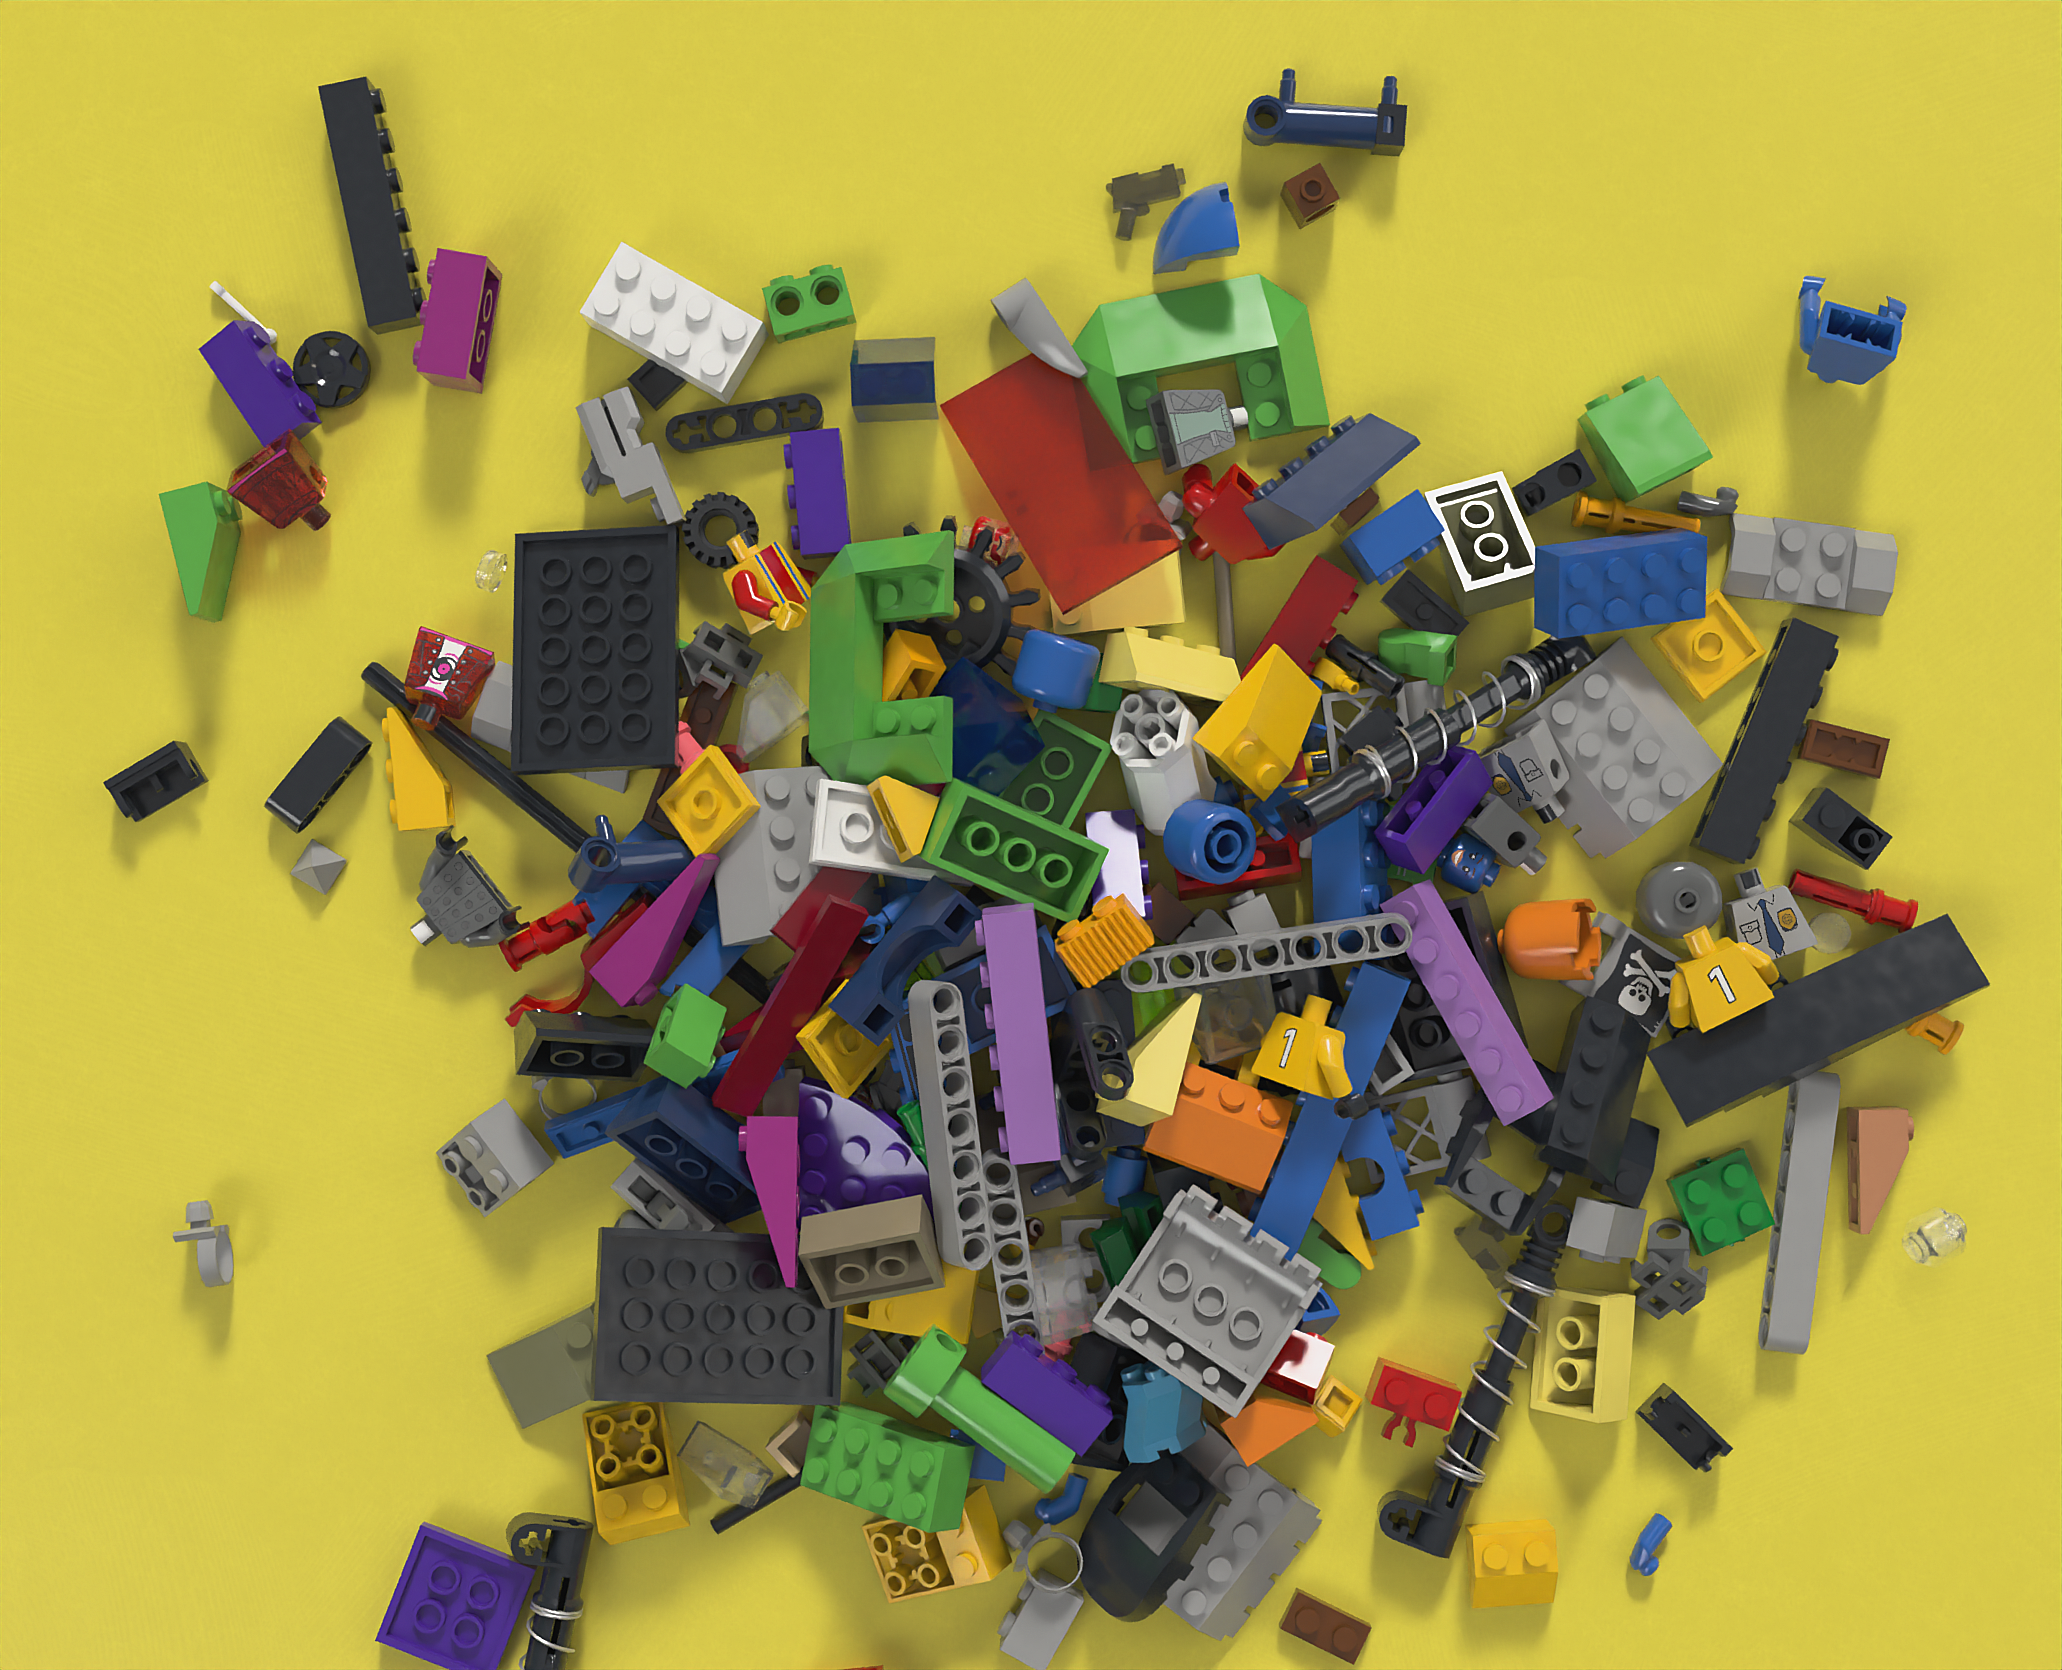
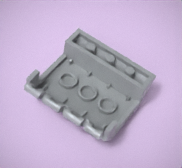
M1622 636L1599 653L1595 659L1589 662V665L1532 710L1523 713L1504 730L1509 736L1541 719L1545 720L1569 772V780L1555 794L1565 810L1558 818L1567 829L1578 823L1581 829L1573 837L1590 858L1601 852L1606 859L1636 840L1702 788L1723 765L1721 760Z
M821 766L753 770L738 774L759 802L761 808L716 853L721 859L714 872L722 947L764 943L769 937H776L769 930L822 867L809 864L817 781L819 779L833 780ZM872 873L849 901L865 907L868 914L873 917L882 913L881 895L873 894V889L880 887L878 874ZM870 924L862 927L858 935L874 932L876 925Z
M1193 1184L1187 1193L1183 1190L1176 1193L1163 1213L1164 1218L1119 1286L1114 1287L1096 1314L1093 1322L1236 1419L1323 1285L1322 1282L1316 1279L1322 1269L1298 1253L1295 1254L1291 1262L1288 1261L1284 1256L1289 1247L1260 1229L1255 1238L1248 1233L1254 1225L1226 1205L1219 1214L1216 1213L1213 1209L1218 1200Z
M1207 1420L1208 1427H1205L1206 1435L1184 1450L1179 1451V1453L1229 1496L1232 1501L1228 1507L1223 1504L1219 1505L1209 1523L1215 1529L1207 1546L1201 1544L1191 1561L1194 1569L1185 1581L1178 1579L1167 1591L1168 1599L1163 1604L1198 1631L1221 1641L1225 1635L1232 1638L1250 1616L1245 1610L1248 1605L1253 1608L1258 1606L1275 1584L1270 1578L1272 1573L1281 1576L1300 1551L1295 1543L1298 1540L1306 1543L1322 1520L1317 1516L1321 1510L1296 1488L1293 1490L1289 1489L1256 1462L1247 1467L1229 1437ZM1147 1481L1141 1485L1118 1515V1518L1158 1555H1160L1171 1538L1187 1520L1182 1513Z

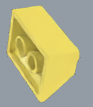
M1125 626L1123 632L1107 634L1099 677L1100 683L1137 692L1146 689L1162 690L1165 692L1173 690L1184 703L1204 708H1219L1241 682L1235 660L1220 656L1219 648L1196 645V649L1184 647L1185 640L1172 636H1160V640L1148 638L1149 631Z
M1557 1286L1553 1297H1543L1538 1299L1536 1325L1540 1328L1541 1332L1535 1333L1530 1408L1595 1423L1626 1420L1636 1296L1601 1289Z

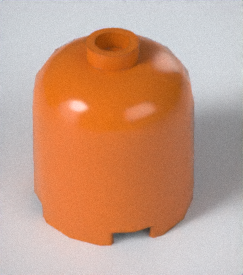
M1587 898L1519 904L1509 913L1504 929H1500L1498 932L1497 944L1499 952L1505 955L1509 967L1521 978L1593 980L1594 975L1590 972L1591 967H1599L1601 958V928L1592 927L1590 913L1596 912V906L1591 899Z

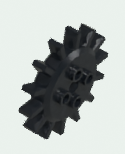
M946 515L940 531L950 530L954 532V601L959 606V616L950 621L944 620L939 616L925 620L914 619L883 623V633L887 642L895 629L930 636L947 667L938 681L936 696L952 698V678L967 676L974 694L981 701L988 698L990 694L989 682L981 669L992 661L1005 674L1013 677L1017 659L1009 655L1002 647L1007 637L1023 641L1025 634L1029 630L1037 629L1031 625L1013 621V608L1016 606H1030L1038 602L1041 598L1040 589L1026 588L1016 592L1010 591L1005 577L1017 571L1026 557L1021 551L1009 555L1004 562L997 566L985 557L986 549L993 542L995 528L987 525L977 535L973 548L970 549L956 544L958 530L955 516ZM914 522L903 527L904 536L922 534ZM974 596L981 597L985 603L984 608L981 610L973 609L970 605V599ZM958 630L962 635V641L952 643L948 639V631Z

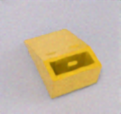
M941 1258L945 1277L944 1288L843 1306V1322L870 1329L921 1337L934 1323L957 1342L968 1344L980 1270H969L944 1262Z
M630 1402L582 1414L598 1533L609 1545H614L689 1527L690 1521L685 1489L664 1402Z
M985 1484L967 1489L959 1529L928 1533L888 1517H883L861 1526L889 1603L990 1581L1012 1563Z

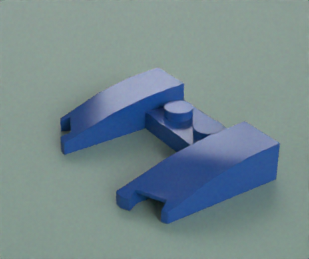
M641 820L622 842L667 839L645 821ZM673 881L606 885L603 890L593 894L579 891L572 902L576 906L586 901L595 919L594 922L587 925L586 930L588 935L594 939L642 886L658 898ZM714 886L707 887L690 923L704 936L661 986L659 992L665 996H672L675 985L682 987L686 983L709 997L754 945L722 947L716 889Z

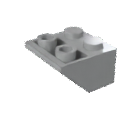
M505 1098L471 1121L436 1152L442 1161L444 1169L454 1176L466 1192L469 1202L478 1208L484 1217L500 1207L554 1164Z

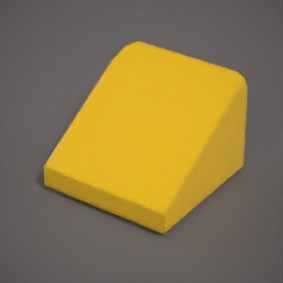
M1328 1376L1319 1390L1314 1405H1311L1319 1420L1314 1425L1329 1437H1336L1345 1431L1363 1399L1334 1376Z

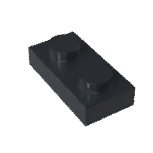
M1409 569L1404 572L1379 601L1411 630L1455 635L1458 637L1469 624L1464 617Z

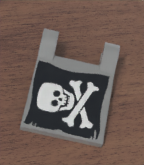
M1599 911L1592 922V927H1600L1602 933L1612 937V941L1603 954L1599 967H1596L1593 972L1594 979L1558 980V982L1584 997L1588 995L1626 1009L1652 1037L1656 1038L1669 1015L1668 1001L1671 978L1677 973L1675 963L1681 958L1629 928L1610 914H1604Z

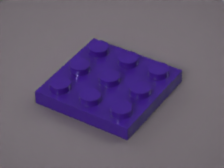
M424 1521L419 1527L375 1641L449 1670H498L538 1566L521 1563L514 1556Z

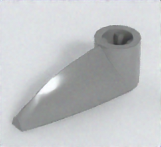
M1026 278L991 299L996 313L1006 328L1038 358L1074 377L1082 378L1088 375V371Z

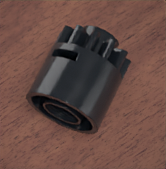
M1301 937L1296 943L1298 952L1304 956H1313L1314 938L1303 941ZM1274 945L1268 947L1269 955L1260 957L1258 960L1266 963L1274 961L1279 954L1277 948ZM1331 965L1259 975L1274 1017L1278 1013L1284 1012L1300 1018L1308 994L1332 1001L1329 1012L1335 1010L1336 1005H1345Z

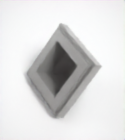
M311 839L290 874L322 894L327 895L346 864L347 859Z

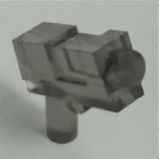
M1173 163L1164 165L1159 170L1139 175L1136 172L1112 178V183L1106 185V191L1112 196L1113 214L1121 212L1115 235L1116 238L1131 241L1136 216L1147 215L1150 212L1148 205L1180 197L1179 185L1186 184L1183 168L1175 169Z
M1474 1214L1464 1226L1454 1229L1455 1239L1469 1257L1477 1262L1487 1275L1486 1279L1495 1290L1500 1288V1290L1506 1289L1508 1291L1512 1287L1510 1282L1505 1280L1504 1276L1508 1266L1514 1263L1498 1243L1505 1238V1234L1486 1219L1482 1218L1480 1220Z

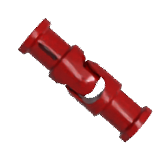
M573 900L548 915L530 923L529 929L509 940L505 939L499 942L501 952L513 971L518 972L522 969L523 964L541 954L547 956L560 949L563 945L587 934V925L594 922L595 919L586 901L574 906ZM622 908L616 915H620L624 909Z

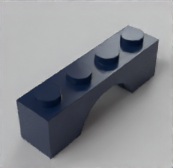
M934 874L828 1007L879 1047L905 1014L902 1003L903 991L913 970L931 953L946 947H959L974 929L975 921L982 919V911L958 890Z

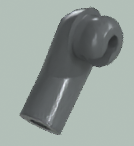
M1729 487L1718 488L1716 498L1682 491L1677 510L1702 517L1731 515L1738 507L1736 501L1739 494L1737 490Z

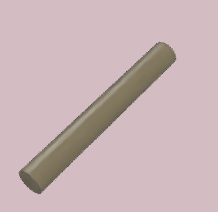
M1215 552L1213 553L1220 656L1234 659L1237 666L1230 563Z

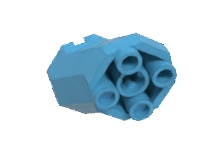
M1150 1360L1144 1364L1131 1365L1121 1371L1122 1387L1128 1399L1123 1448L1130 1463H1149L1158 1460L1160 1457L1157 1451L1169 1448L1170 1453L1174 1454L1184 1450L1206 1435L1205 1427H1208V1422L1202 1410V1395Z

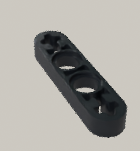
M800 393L684 413L674 416L668 422L666 438L676 451L680 453H694L790 436V432L810 431L819 428L824 419V410L820 401L815 396L808 393ZM807 403L810 409H816V414L810 415L809 423H803L800 417L788 418L791 427L783 428L784 417L779 408L780 406L787 405L786 411L788 414L799 412L800 404ZM769 409L776 414V424L771 430L761 431L755 427L754 417L758 411ZM729 416L735 420L736 430L732 436L721 438L715 434L714 424L719 417ZM706 419V430L711 439L710 441L703 442L704 436L702 433L689 436L690 443L683 444L680 438H674V433L680 432L681 424H687L690 430L703 429L699 421Z

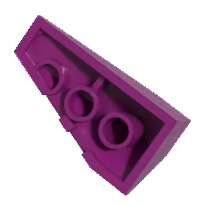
M715 853L699 854L589 971L622 1008L636 1005L644 1006L658 993L659 989L656 986L666 976L721 860Z
M747 1116V1126L739 1127V1151H746V1160L786 1287H797L799 1230L796 1228V1220H799L800 1193L799 1186H797V1178L800 1176V1144H798L800 1119L799 1117Z

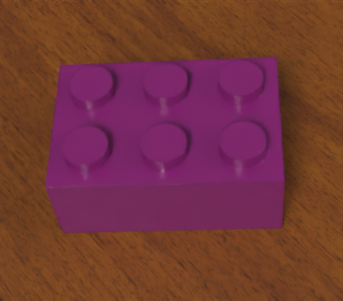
M437 248L436 260L431 259L429 262L427 283L431 284L429 300H424L421 305L420 324L424 325L422 341H416L414 346L413 364L417 366L416 371L434 386L482 394L502 280V273L487 256Z

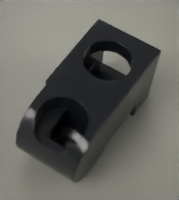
M1580 449L1539 470L1536 472L1537 474L1511 489L1526 516L1529 517L1593 485L1597 480Z

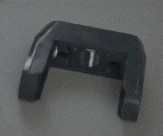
M1086 988L1076 991L1069 996L1049 1043L1056 1110L1065 1144L1069 1153L1081 1161H1091L1098 1158L1107 1140V1131L1102 1113L1096 1111L1098 1098H1096L1095 1092L1107 1100L1118 1101L1128 1095L1134 1082V1073L1117 1017L1101 990ZM1108 1043H1110L1113 1050L1105 1052ZM1106 1074L1118 1076L1123 1082V1087L1112 1088L1104 1083L1102 1076ZM1076 1097L1083 1100L1087 1105V1110L1076 1111L1068 1105L1067 1099ZM1081 1132L1089 1133L1096 1139L1097 1145L1092 1147L1084 1146L1077 1140L1076 1135Z

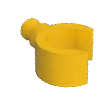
M1323 657L1318 658L1309 674L1310 677H1316L1331 687L1333 693L1342 691L1355 695L1360 688L1359 684L1354 682L1344 670Z

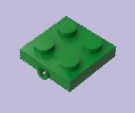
M1744 1148L1733 1149L1713 1159L1710 1157L1701 1158L1694 1162L1695 1167L1666 1179L1683 1223L1688 1226L1689 1237L1698 1256L1703 1257L1728 1245L1732 1247L1734 1243L1743 1242L1746 1237L1775 1225Z

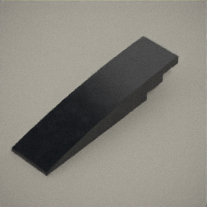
M1947 913L1772 991L1775 998L1704 1033L1695 1028L1646 1053L1686 1128L1722 1110L1726 1113L1760 1095L1764 1098L1989 987L1990 983Z

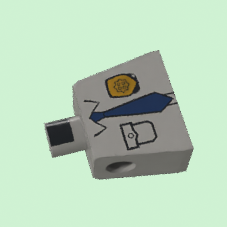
M1544 719L1483 748L1478 754L1493 782L1488 791L1500 797L1516 813L1532 806L1543 824L1549 823L1563 814L1565 810L1555 794L1569 780V772Z
M1757 867L1734 875L1741 897L1723 904L1722 909L1727 937L1735 943H1749L1769 955L1772 960L1818 944L1814 933L1785 885H1774L1765 888Z

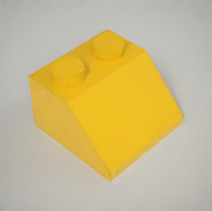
M1547 1519L1465 1525L1472 1609L1554 1603L1558 1578L1556 1532Z

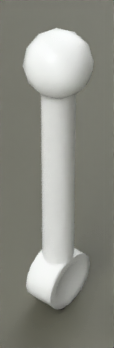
M214 281L209 286L246 321H254L262 326L270 337L269 344L276 342L277 333L273 329H266L218 282Z

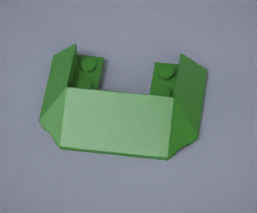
M1260 274L1101 304L1072 345L1088 371V375L1082 378L1072 376L1091 473L1160 459L1146 400L1159 393L1157 377L1234 363L1242 405L1248 415L1247 430L1250 442L1330 426L1307 306Z
M948 530L845 544L811 588L809 753L834 781L868 786L876 779L886 775L910 786L952 782L953 698L936 696L882 702L883 623L954 614L953 531Z

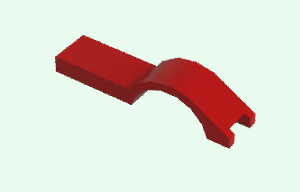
M646 892L604 927L594 939L591 938L584 944L580 954L585 968L584 981L570 996L557 1000H543L525 994L509 1008L511 1013L504 1020L511 1027H515L524 1011L546 1009L551 1013L569 1014L577 1010L589 995L594 977L589 971L655 900Z

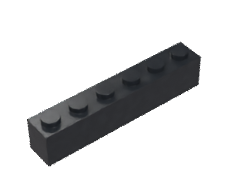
M366 76L318 86L368 327L379 335L421 326V305L427 298L422 287L417 288L414 273L420 271V265L414 247L409 248L406 233L411 232L412 228L407 209L400 207L398 193L403 192V183L398 168H392L389 153L395 152V145L390 129L383 126L381 114L387 112L381 88L376 89Z
M1794 617L1782 621L1689 846L1732 864H1745L1746 859L1751 860L1760 843V837L1756 836L1762 821L1767 822L1775 808L1776 800L1772 796L1777 784H1783L1790 772L1792 763L1788 761L1793 746H1799L1805 736L1807 724L1803 723L1809 708L1814 709L1822 695L1823 687L1819 685L1825 670L1830 671L1837 659L1839 649L1835 648L1839 636Z

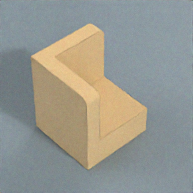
M798 1411L770 1437L765 1447L793 1478L804 1465L812 1423L801 1411Z

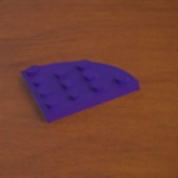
M805 1076L799 1083L798 1117L800 1119V1128H798V1144H800V1176L797 1178V1186H799L800 1213L799 1220H796V1228H798L799 1232H801L802 1217L921 1194L934 1220L929 1172L920 1155L914 1154L911 1148L913 1141L909 1133L882 1109L879 1108L875 1111L862 1101L852 1097V1095L848 1099L842 1098L834 1092L827 1081Z

